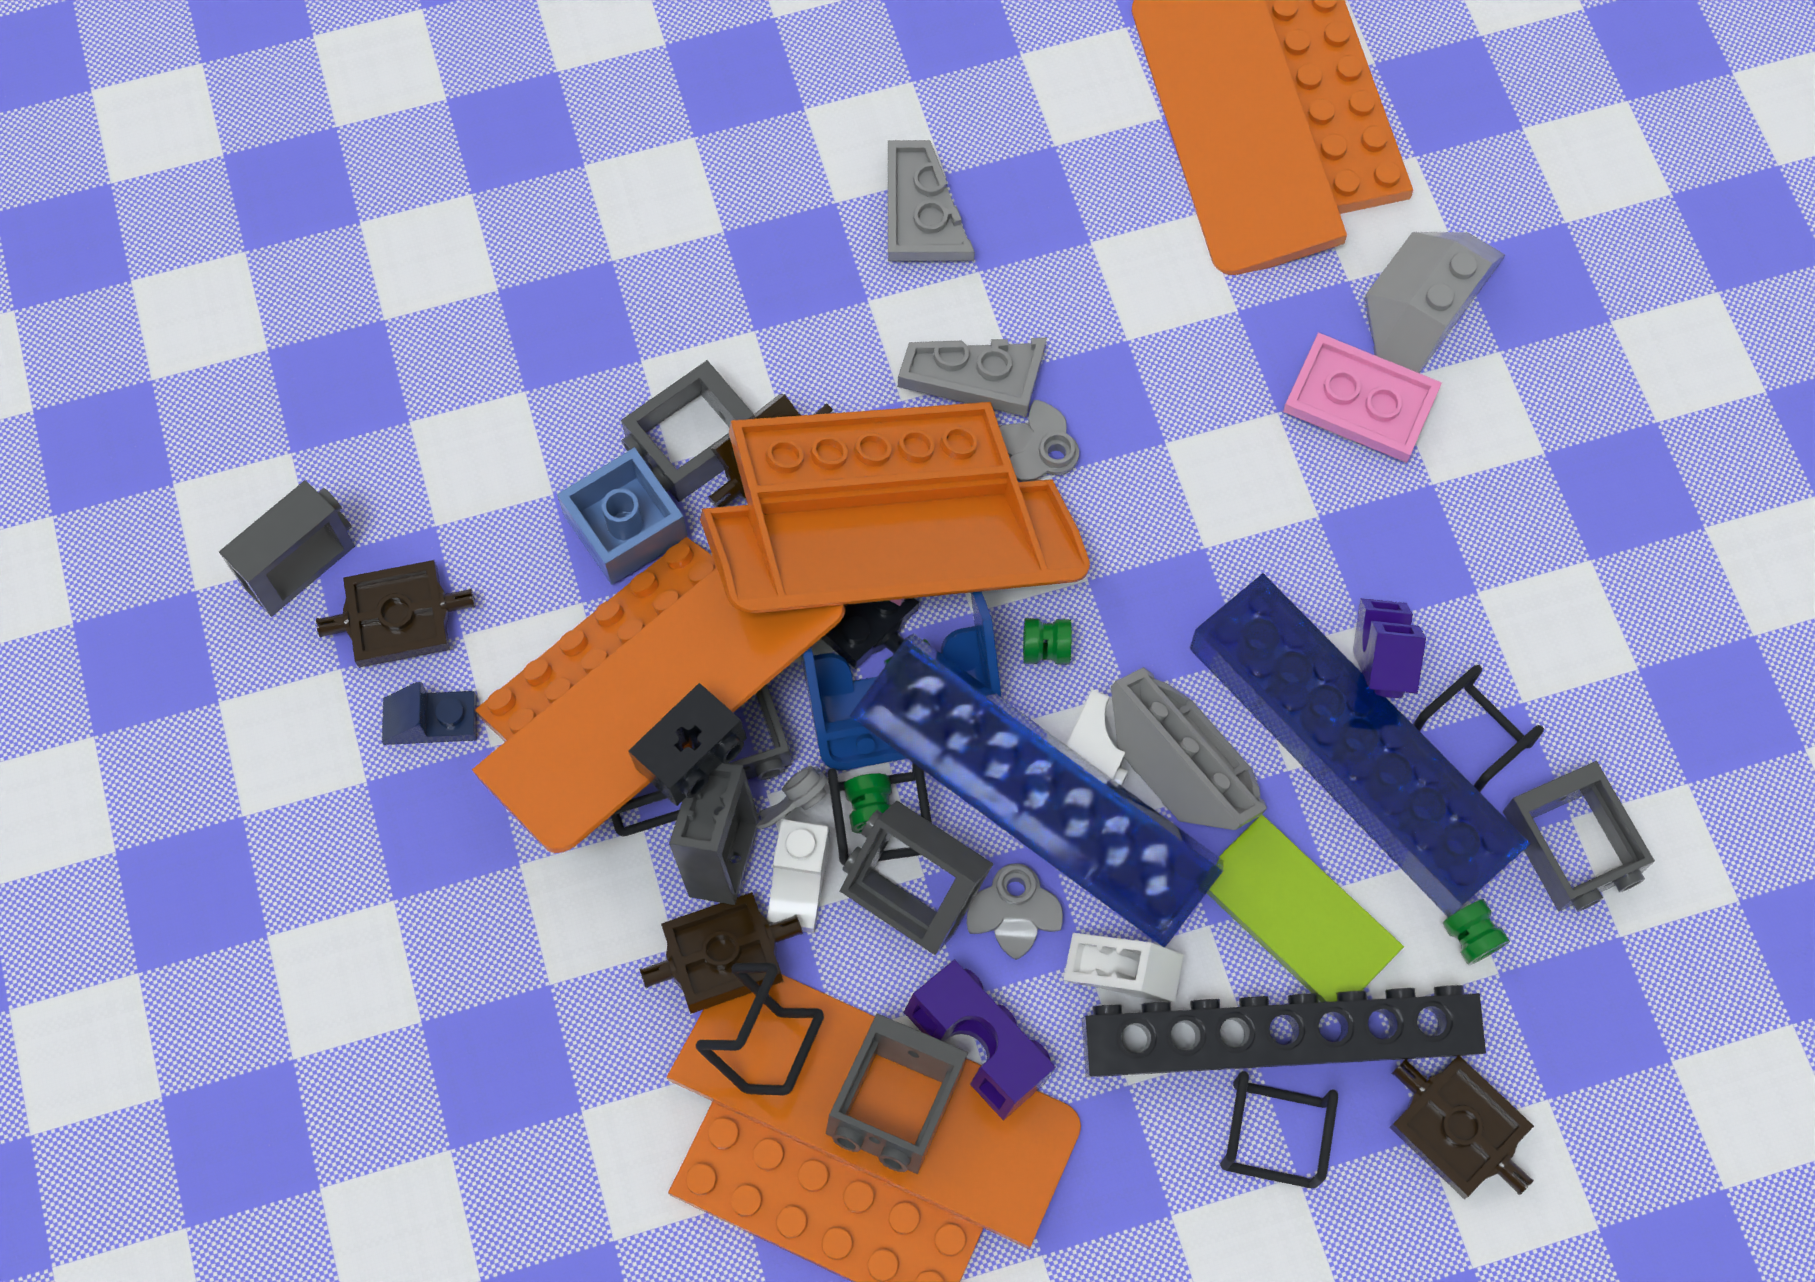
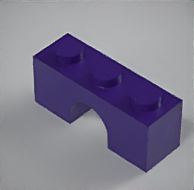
M1360 598L1353 653L1369 689H1375V694L1388 698H1402L1404 693L1418 694L1426 637L1420 626L1411 625L1413 614L1407 603Z
M955 959L912 994L903 1012L922 1033L943 1042L951 1036L964 1034L977 1039L983 1045L987 1054V1061L979 1068L970 1085L1003 1121L1044 1086L1056 1068L1051 1062L1047 1050L1039 1042L1030 1040L1017 1026L1013 1014L1005 1006L996 1004L983 990L980 979L971 970L963 969Z

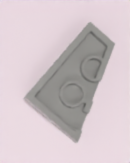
M888 140V261H974V249L970 239L966 237L957 206L953 204L947 189V181L931 141Z
M1047 337L1031 338V343L1008 344V339H991V345L968 346L962 340L909 342L898 375L897 387L965 403L991 402L995 410L1026 417L1046 348Z

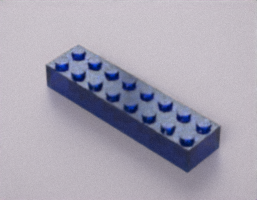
M1264 573L1195 629L1189 648L1195 656L1447 917L1463 909L1510 867L1529 847L1530 843L1386 697L1375 694V689H1369L1362 672Z
M914 633L905 638L850 715L854 720L1162 947L1167 946L1223 872L1224 860Z

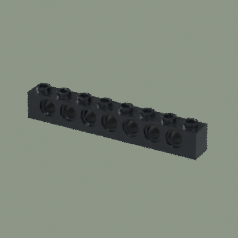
M1464 985L1434 987V996L1416 997L1415 988H1398L1385 990L1386 999L1367 1000L1366 991H1347L1336 993V1002L1319 1003L1317 994L1311 993L1288 995V1004L1269 1005L1268 996L1239 998L1240 1007L1220 1008V999H1204L1190 1001L1191 1010L1171 1011V1002H1152L1141 1004L1142 1013L1125 1014L1122 1013V1005L1093 1006V1015L1081 1018L1085 1076L1104 1077L1486 1054L1480 993L1464 994ZM1423 1009L1433 1012L1438 1020V1028L1432 1036L1425 1035L1418 1027L1417 1018ZM1374 1011L1382 1013L1389 1021V1032L1383 1039L1375 1037L1368 1027L1369 1017ZM1325 1014L1334 1016L1341 1025V1034L1335 1042L1326 1040L1320 1034L1319 1022ZM1275 1017L1286 1019L1292 1027V1038L1286 1045L1275 1042L1270 1035V1024ZM1226 1020H1234L1243 1028L1244 1039L1237 1048L1226 1045L1220 1036L1221 1026ZM1176 1023H1186L1194 1030L1195 1043L1191 1049L1181 1050L1173 1044L1171 1030ZM1129 1025L1140 1027L1146 1034L1147 1043L1144 1050L1140 1053L1129 1052L1122 1044V1032Z

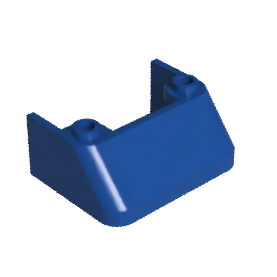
M982 591L971 592L975 626L951 632L942 643V667L947 680L936 686L929 684L920 689L918 696L908 701H904L889 674L853 681L850 666L842 656L834 653L813 655L811 647L801 655L820 757L825 765L836 770H849L983 745L994 741L1000 736L1004 729L1005 720L992 617Z

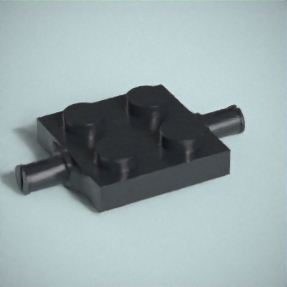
M908 598L903 601L901 606L889 600L846 604L842 620L821 639L855 669L870 655L884 648L890 650L894 655L903 656L911 652L912 645L901 637L899 632L902 625L918 611L919 601L915 598Z

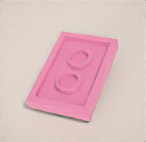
M1318 332L1286 401L1283 412L1407 463L1442 382Z

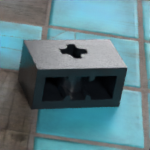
M698 683L628 752L636 770L644 775L672 803L678 806L686 797L693 798L701 792L708 782L709 775L721 763L727 764L740 753L747 738L741 719L704 686ZM687 744H690V746L692 747H686L683 749V747Z

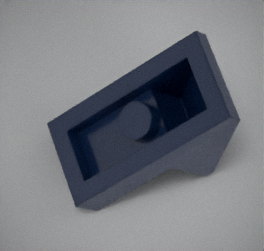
M415 682L384 697L382 718L383 745L477 741V712L475 711L477 708V695L475 691L428 693L422 682Z

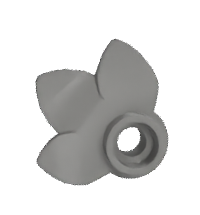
M1033 401L1029 412L1028 424L1018 423L999 426L1016 478L1020 481H1033L1046 473L1052 475L1066 474L1076 466L1079 459V447L1076 441L1066 433L1065 417L1056 408L1043 401ZM1060 451L1063 453L1064 458L1053 459L1049 456V453Z
M808 766L795 773L782 788L786 797L780 803L761 810L759 813L762 820L756 827L758 829L768 828L800 806L804 810L813 807L826 794L824 789L828 782L826 775L821 772L818 766Z
M1009 864L996 873L991 887L983 889L976 894L968 909L966 924L970 934L994 931L995 938L1001 949L1011 958L1017 960L1032 948L1038 929L1048 932L1060 931L1063 914L1062 907L1056 896L1040 888L1039 879L1031 868L1023 864ZM1011 882H1019L1024 886L1025 891L1019 896H1013L1007 891V886Z

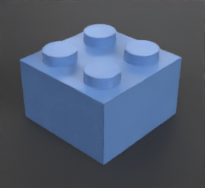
M635 447L557 494L565 519L611 585L662 555L686 536L688 537L684 516Z

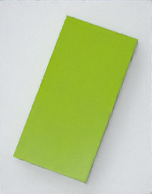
M1260 815L1195 882L1311 993H1316L1320 1002H1336V993L1362 991L1404 948L1395 937L1263 815Z

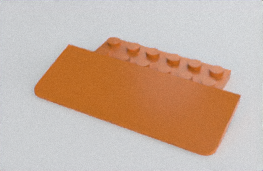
M1345 0L1133 1L1131 12L1212 263L1219 271L1228 275L1244 274L1272 268L1343 245L1347 233L1340 214L1409 200L1411 198L1413 187Z
M991 402L732 420L729 436L748 505L703 508L700 517L728 601L733 607L746 613H764L1072 583L1085 578L1090 567V561L1079 530L1053 480L1017 481Z
M686 536L678 544L670 547L661 558L645 571L636 575L628 585L612 598L599 605L595 612L573 630L565 633L557 643L540 657L528 663L524 670L502 688L494 691L485 702L475 709L482 721L504 743L476 765L472 771L481 783L547 851L552 853L568 851L579 844L651 783L636 770L628 750L698 683L704 686L729 710L735 712L842 620L845 614V605L764 613L740 611L728 601L713 556ZM687 744L683 747V749L686 747L692 748L690 744Z
M782 974L784 982L772 985L768 993L782 1008H818L824 1013L822 1024L793 1090L789 1094L782 1096L746 1094L742 1092L696 1049V1043L699 1040H736L756 995L750 993L702 1011L669 1071L667 1079L676 1085L711 1100L712 1103L668 1191L670 1196L851 1282H960L983 1229L989 1230L1030 1250L1080 1134V1119L1072 1107L1036 1091L1003 1121L970 1085L982 1065L966 1058L963 1072L918 1174L909 1170L897 1172L884 1166L879 1161V1157L861 1149L858 1152H853L840 1147L833 1141L831 1136L826 1134L829 1114L875 1016ZM763 1004L746 1044L740 1050L712 1051L748 1084L784 1085L813 1018H781ZM876 1054L848 1116L915 1145L942 1082Z

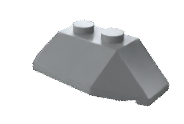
M1412 232L1365 296L1369 326L1374 342V355L1420 373L1502 262L1505 254L1468 232Z
M1144 667L1114 682L1111 686L1117 747L1125 752L1124 758L1133 770L1141 776L1178 821L1237 830L1265 812L1267 807L1264 800L1260 798V789L1252 768L1190 698L1169 684L1156 680L1154 675Z

